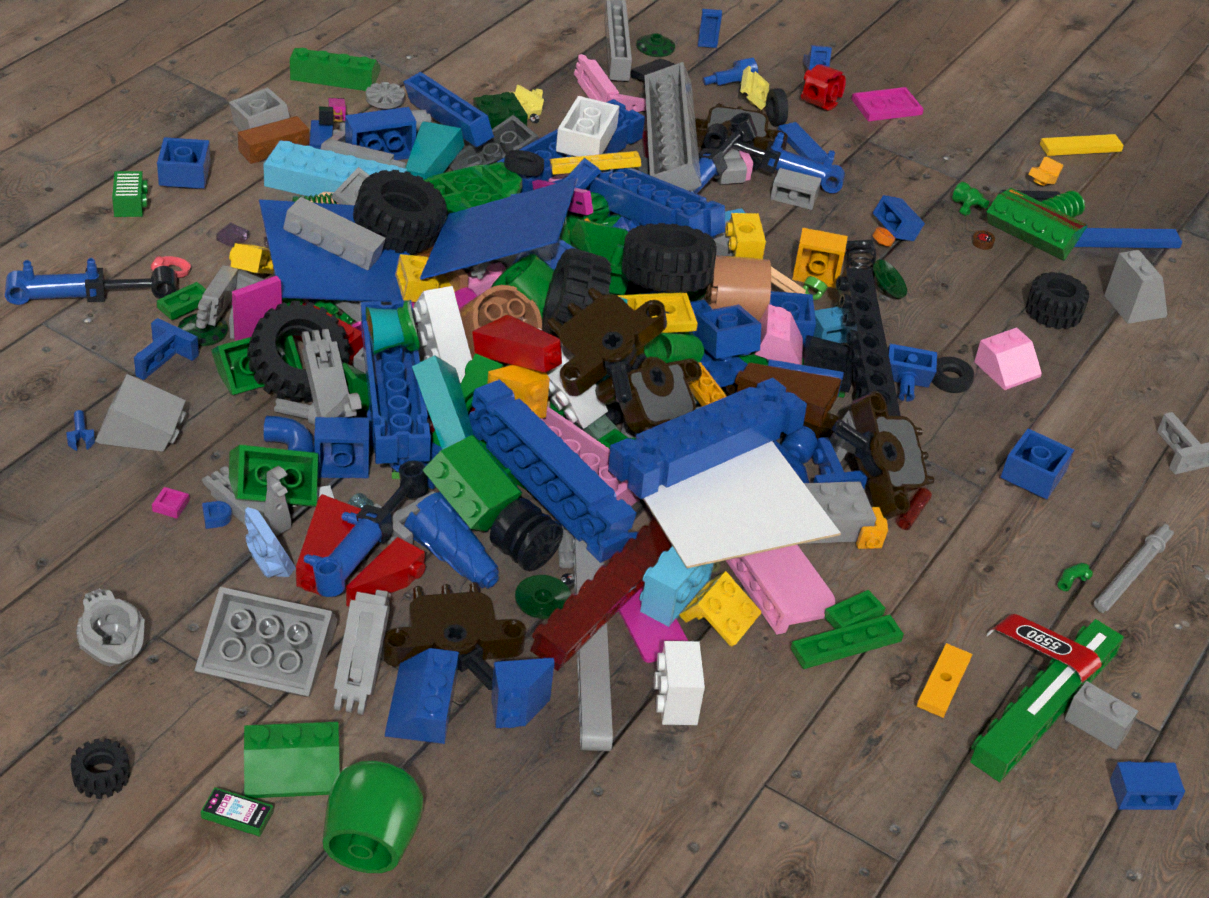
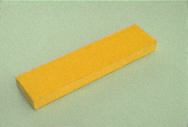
M1116 134L1041 138L1040 146L1047 156L1122 152L1124 147Z
M637 151L550 159L553 175L571 173L584 158L600 170L641 167V158Z

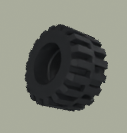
M1060 272L1042 273L1041 276L1038 275L1033 280L1026 302V311L1028 314H1031L1030 317L1046 325V327L1069 329L1081 322L1090 293L1085 284H1082L1079 279H1075L1071 275Z

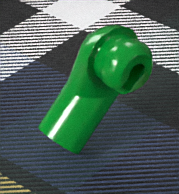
M1078 563L1064 569L1057 586L1062 591H1069L1076 578L1079 577L1081 581L1089 580L1093 576V571L1086 563Z

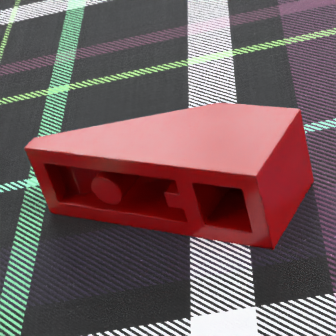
M397 537L346 586V606L350 607V602L356 599L357 592L375 595L376 590L392 593L408 587L415 579H419L425 571V551Z

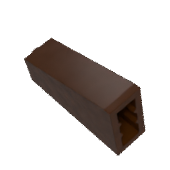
M748 363L744 371H739L735 384L738 385L737 392L749 387L757 388L758 383L770 378L776 379L786 387V392L794 393L807 403L804 421L820 427L837 400L842 379Z

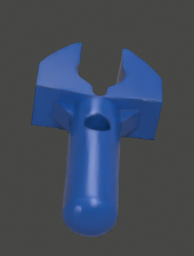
M77 410L74 412L75 430L66 432L67 443L69 447L77 451V442L80 438H83L86 441V449L88 450L95 443L94 429L86 430L85 414L83 411Z

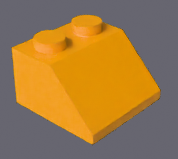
M516 365L488 371V384L500 379L513 391L515 400L520 398L540 419L546 417L550 381L546 372Z

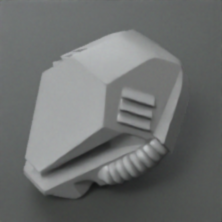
M99 588L85 594L83 599L84 613L78 619L76 626L79 648L99 663L109 667L136 657L140 652L144 639L145 619L140 614V611L129 602H126V600H115L110 590H101Z

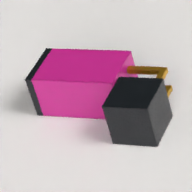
M328 98V107L319 106V124L333 125V121L342 122V120H345V99Z

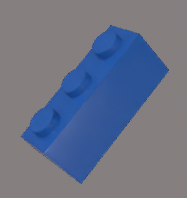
M429 648L400 663L385 737L445 744L458 675L459 652Z

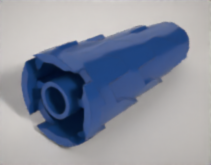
M442 493L431 494L419 502L416 506L420 509V512L415 515L411 511L404 525L413 533V539L428 549L439 560L446 562L461 576L466 577L471 582L478 583L479 587L491 588L499 580L498 566Z

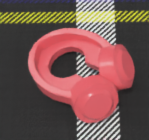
M158 256L152 262L150 269L154 270L159 266L169 267L170 265H176L182 269V271H175L176 277L180 278L189 274L191 265L188 261L179 257Z

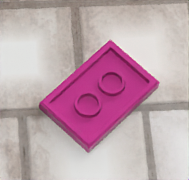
M906 87L853 93L851 98L867 121L922 115L924 110Z
M278 276L232 291L235 341L252 337L260 318H263L269 309L275 310L277 305L282 303L281 280Z

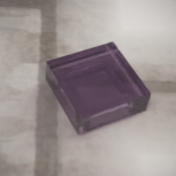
M229 223L216 234L217 241L230 247H234L235 243L242 244L250 237L249 230L233 223Z

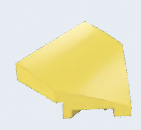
M517 85L516 91L513 93L526 111L527 119H530V115L533 113L540 115L544 102L542 98L543 90L536 89L535 91L533 89L531 92Z

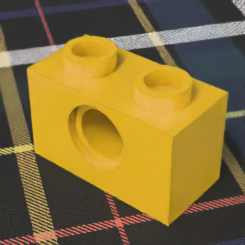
M731 213L730 222H727L725 227L726 236H729V250L733 251L734 257L763 259L766 240L759 213Z

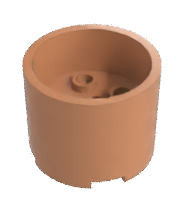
M716 255L714 277L712 282L707 285L705 301L712 309L739 304L760 321L768 304H770V260Z
M494 286L459 308L472 359L475 355L472 331L505 315H511L542 330V318L533 299L529 300L513 286ZM496 361L498 363L503 364L504 367L508 365V363Z

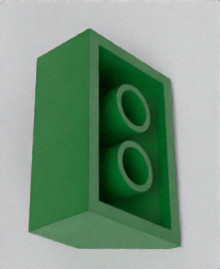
M290 335L276 341V349L279 356L290 366L302 369L293 336ZM251 337L219 345L211 349L218 374L231 395L265 386L262 382L258 384L253 377L256 371L251 372L248 363L250 359L247 357V350Z
M470 435L441 450L423 469L424 473L470 529L487 531L493 525L499 513L522 494V491L474 435Z
M238 445L229 452L228 478L236 500L265 502L267 472L280 466L287 473L286 476L279 479L281 485L286 487L288 491L284 494L286 503L289 505L316 507L318 453Z
M338 722L244 725L245 797L272 798L330 794L331 787L340 774Z

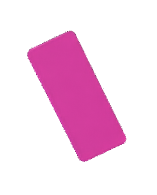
M637 563L605 570V585L643 661L647 663L657 661V654L663 652L664 641H688L677 619L668 627L640 612L642 604L640 595L645 587L643 577L649 568L648 564Z

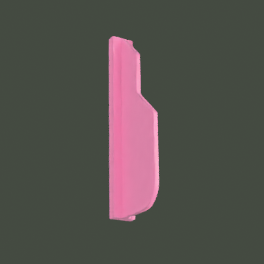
M798 545L726 560L776 635L786 633L789 625L823 619L825 609L835 605L833 593Z

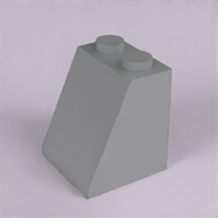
M1139 250L1119 253L1104 295L1127 324L1165 318L1167 316L1163 277Z
M126 374L107 411L95 442L163 452L168 442L173 444L179 433V429L175 427L176 425L180 426L186 412L182 411L186 400Z

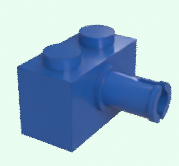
M889 344L887 349L893 379L895 382H900L899 399L904 401V395H906V401H912L915 398V385L928 388L934 378L937 367V352Z

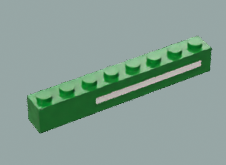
M1097 619L1088 627L1083 625L1077 633L1074 642L1093 650L1101 660V667L1081 683V677L1073 667L1052 658L1046 672L1041 670L1036 675L1032 683L1033 685L1031 687L1026 686L1021 691L1018 701L1016 703H1009L1003 712V717L1000 720L998 718L993 720L987 730V734L985 736L980 734L971 747L974 753L970 763L1000 783L1070 707L1074 696L1086 681L1092 683L1117 655L1124 639L1123 635Z

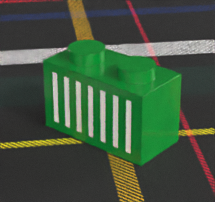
M114 171L112 194L114 217H143V208H147L148 180H143V171Z

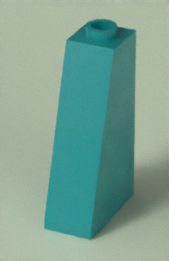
M423 121L405 168L407 172L416 177L418 175L425 180L432 175L443 173L465 146L461 128Z
M436 355L412 366L442 450L470 435H474L456 368Z

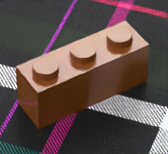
M298 116L240 131L238 132V150L250 164L267 160L280 140L309 146V128Z

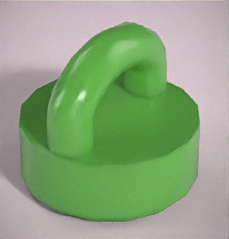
M808 276L803 286L806 294H810L808 292L809 288L817 292V294L813 295V300L820 299L828 288L824 282L813 276Z

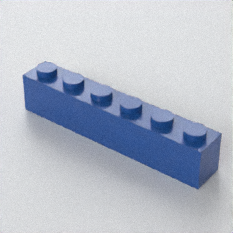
M419 72L403 81L410 103L421 110H426L427 114H430L431 117L443 125L461 128L463 139L475 147L485 144L494 137L488 116L427 75Z

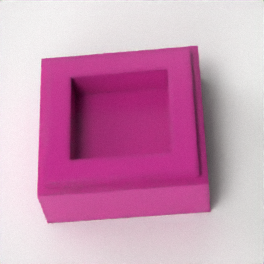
M164 487L152 503V511L178 519L190 501L189 494Z

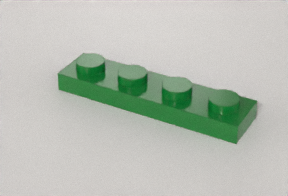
M889 614L792 641L790 649L804 670L902 642L904 633Z

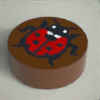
M984 230L976 231L972 239V244L982 250L993 248L995 236Z

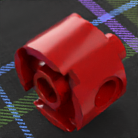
M818 64L812 70H807L804 75L805 85L801 93V100L827 111L832 110L838 104L836 102L837 98H842L846 86L845 75H842V71L823 64Z

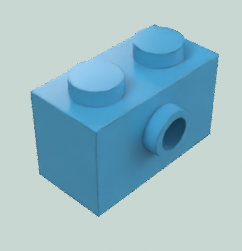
M834 307L814 310L816 320L814 337L837 343H846V329L842 323V308Z

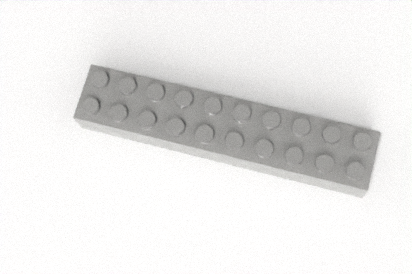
M684 62L645 75L650 176L685 190L693 191L702 185L692 83Z

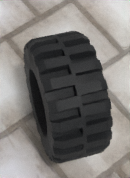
M381 170L365 178L360 186L353 209V219L356 224L386 238L383 249L388 251L391 249L395 253L401 254L402 252L414 254L416 251L420 253L432 247L439 236L447 214L445 199L442 197L441 192L434 188L432 183L424 181L418 175L416 177L411 175L410 172L405 171L403 173L399 172V170Z
M665 223L640 225L632 228L625 236L622 271L633 284L641 285L645 289L650 288L654 291H666L667 293L695 292L706 288L713 280L717 246L709 234L703 233L699 229H692L689 226Z
M575 248L565 250L561 255V259L557 262L556 269L549 283L542 312V331L559 338L548 325V320L554 318L564 325L574 317L568 309L570 303H575L583 310L594 302L588 294L590 288H595L603 295L609 294L611 264L605 257Z
M291 301L290 306H287L285 302L278 304L275 310L269 309L264 317L260 318L250 339L247 357L250 359L248 363L250 371H256L253 378L258 384L262 382L265 385L264 391L268 394L271 391L276 393V398L279 399L286 397L294 402H299L300 399H303L305 403L313 401L306 369L290 366L277 352L276 341L282 337L290 335L302 337V332L308 331L312 341L313 330H318L320 338L323 339L322 329H329L331 341H337L342 364L348 363L350 345L349 340L344 339L347 333L343 326L338 327L339 320L334 315L330 317L326 314L328 310L323 307L319 310L314 307V303L310 302L300 305V301Z

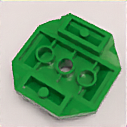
M503 162L471 166L432 175L426 180L423 179L426 182L432 183L434 188L441 192L446 202L447 215L507 198L511 194H519L523 187L522 178L508 170Z

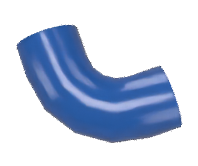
M281 416L265 417V442L284 443L288 446V450L314 453V439L306 426L291 418Z

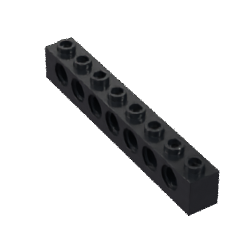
M845 267L842 275L837 278L836 289L839 290V306L843 312L842 323L846 329V343L849 345L850 350L849 361L853 367L852 378L857 388L856 399L870 392L877 391L882 394L886 401L889 416H901L872 271Z

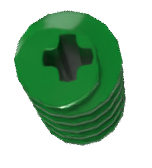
M1072 190L1042 201V203L1073 218L1081 215L1085 210V202L1082 196Z

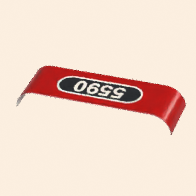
M1010 614L987 633L988 636L997 630L1073 667L1079 673L1081 683L1101 667V660L1093 650L1017 614Z

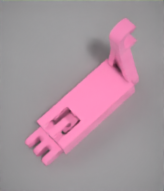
M582 54L578 56L577 69H575L574 75L589 99L602 102L615 99L624 104L628 111L632 109L636 112L646 111V99L619 94L596 60H588Z

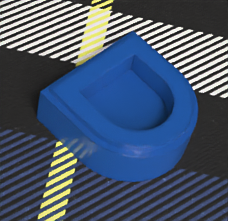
M222 501L202 503L206 529L223 527L231 521L232 511L229 504Z

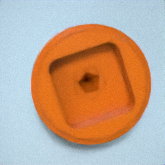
M877 227L872 234L879 245L890 247L896 239L883 227Z

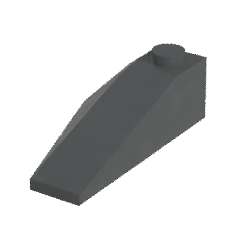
M512 115L492 129L493 138L478 147L470 144L459 152L448 168L454 171L471 166L495 163L505 158L508 151L519 150L538 140V135Z

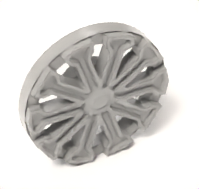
M374 83L366 89L365 98L374 107L391 109L404 103L405 92L403 88L394 83Z

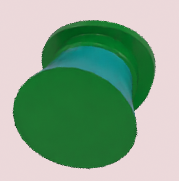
M410 300L404 301L403 307H398L397 309L366 307V321L373 355L398 346H406L409 351L419 350L420 344Z

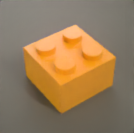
M802 228L792 280L805 282L808 276H813L824 282L827 287L836 288V281L841 273L848 236Z

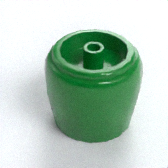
M529 254L506 269L492 284L491 288L498 285L516 287L529 300L533 299L542 318L545 299L554 269L536 254Z
M360 761L344 768L335 779L327 801L323 849L328 856L340 865L354 871L385 873L393 870L410 844L422 816L423 793L415 779L403 769L379 761Z

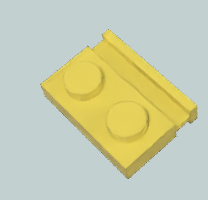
M748 66L743 70L740 92L747 93L748 101L753 106H757L762 110L766 106L769 83L756 71L754 73L751 72V67Z

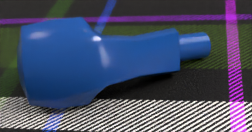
M754 57L736 60L733 63V68L713 72V75L703 77L704 85L716 83L719 86L730 82H742L743 70L746 67L750 66L751 72L754 73L756 71L758 73L757 63Z

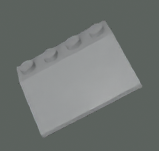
M220 587L194 671L310 698L330 649L338 619L333 611Z

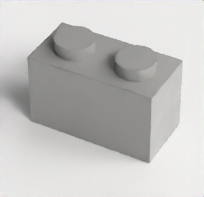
M779 168L773 183L771 200L812 210L818 197L821 178Z
M1086 681L1074 696L1065 720L1117 750L1128 735L1138 710Z

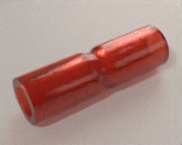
M919 488L910 500L908 512L901 514L896 521L899 528L909 530L932 498V494L928 489Z

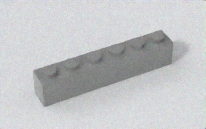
M606 0L604 23L609 79L617 82L629 81L632 56L626 0Z

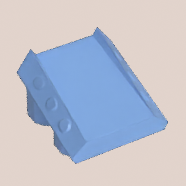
M247 507L245 509V524L248 529L246 543L253 559L267 578L273 576L290 577L296 568L260 512Z

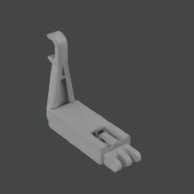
M340 122V131L337 129L333 130V136L321 145V150L333 151L347 156L352 155L356 158L374 160L378 163L405 168V162L394 160V154L345 143L344 122Z
M223 265L203 293L202 299L198 304L199 310L197 312L196 327L205 328L207 324L215 326L232 300V291L263 281L264 279L238 268Z
M322 329L323 339L320 338L318 330H313L312 341L308 331L302 332L304 344L302 354L316 416L351 418L356 416V409H361V400L358 393L349 394L337 341H331L329 329Z
M227 466L220 468V473L215 471L211 473V477L207 475L202 478L203 484L211 491V496L217 501L229 504L232 514L245 526V509L249 507L260 512L275 536L291 528V518L284 495L288 491L286 487L281 485L279 480L286 476L287 473L280 466L267 472L265 502L236 500L228 478L229 468Z
M376 590L375 595L357 592L356 599L350 602L334 689H337L334 710L340 711L342 709L344 699L347 700L346 712L352 713L356 701L359 702L357 714L364 715L368 695L374 694L390 610L391 593L387 591Z

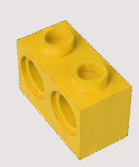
M235 243L234 247H232L229 255L230 267L254 273L273 274L274 268L269 248Z
M400 254L395 276L403 300L416 302L423 291L439 288V282L435 280L434 276L420 280L428 257Z

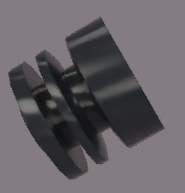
M526 498L516 499L508 504L499 513L490 530L492 545L502 553L509 555L512 561L518 563L522 569L529 572L545 565L553 557L563 538L562 525L552 520V517L542 513L539 507Z

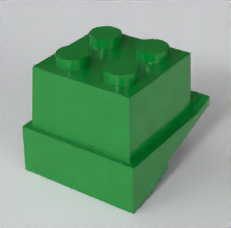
M577 219L570 240L573 242L572 246L576 249L605 257L611 264L609 294L624 295L631 281L626 278L622 271L624 241L628 231L623 228Z

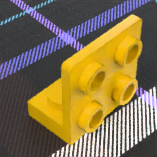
M725 571L708 581L682 610L679 616L685 623L694 618L700 620L705 617L732 647L737 644L760 616L761 610Z

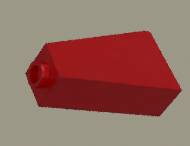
M505 315L472 331L474 352L488 359L540 372H547L562 364L559 338L511 315Z
M321 494L296 564L297 587L320 595L316 588L313 566L304 562V556L309 554L328 557L355 526L342 520V514L344 512L358 514L362 509Z

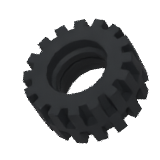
M100 738L94 739L92 744L89 741L83 743V749L78 747L75 750L76 755L71 757L70 765L73 783L79 793L85 792L86 797L91 798L92 795H95L96 799H102V795L106 794L107 798L113 796V791L119 793L122 790V785H127L128 778H130L129 758L125 747H120L119 742L114 741L112 744L111 739L105 738L104 742H100ZM105 763L113 766L110 770L103 773H91L88 771L97 764Z

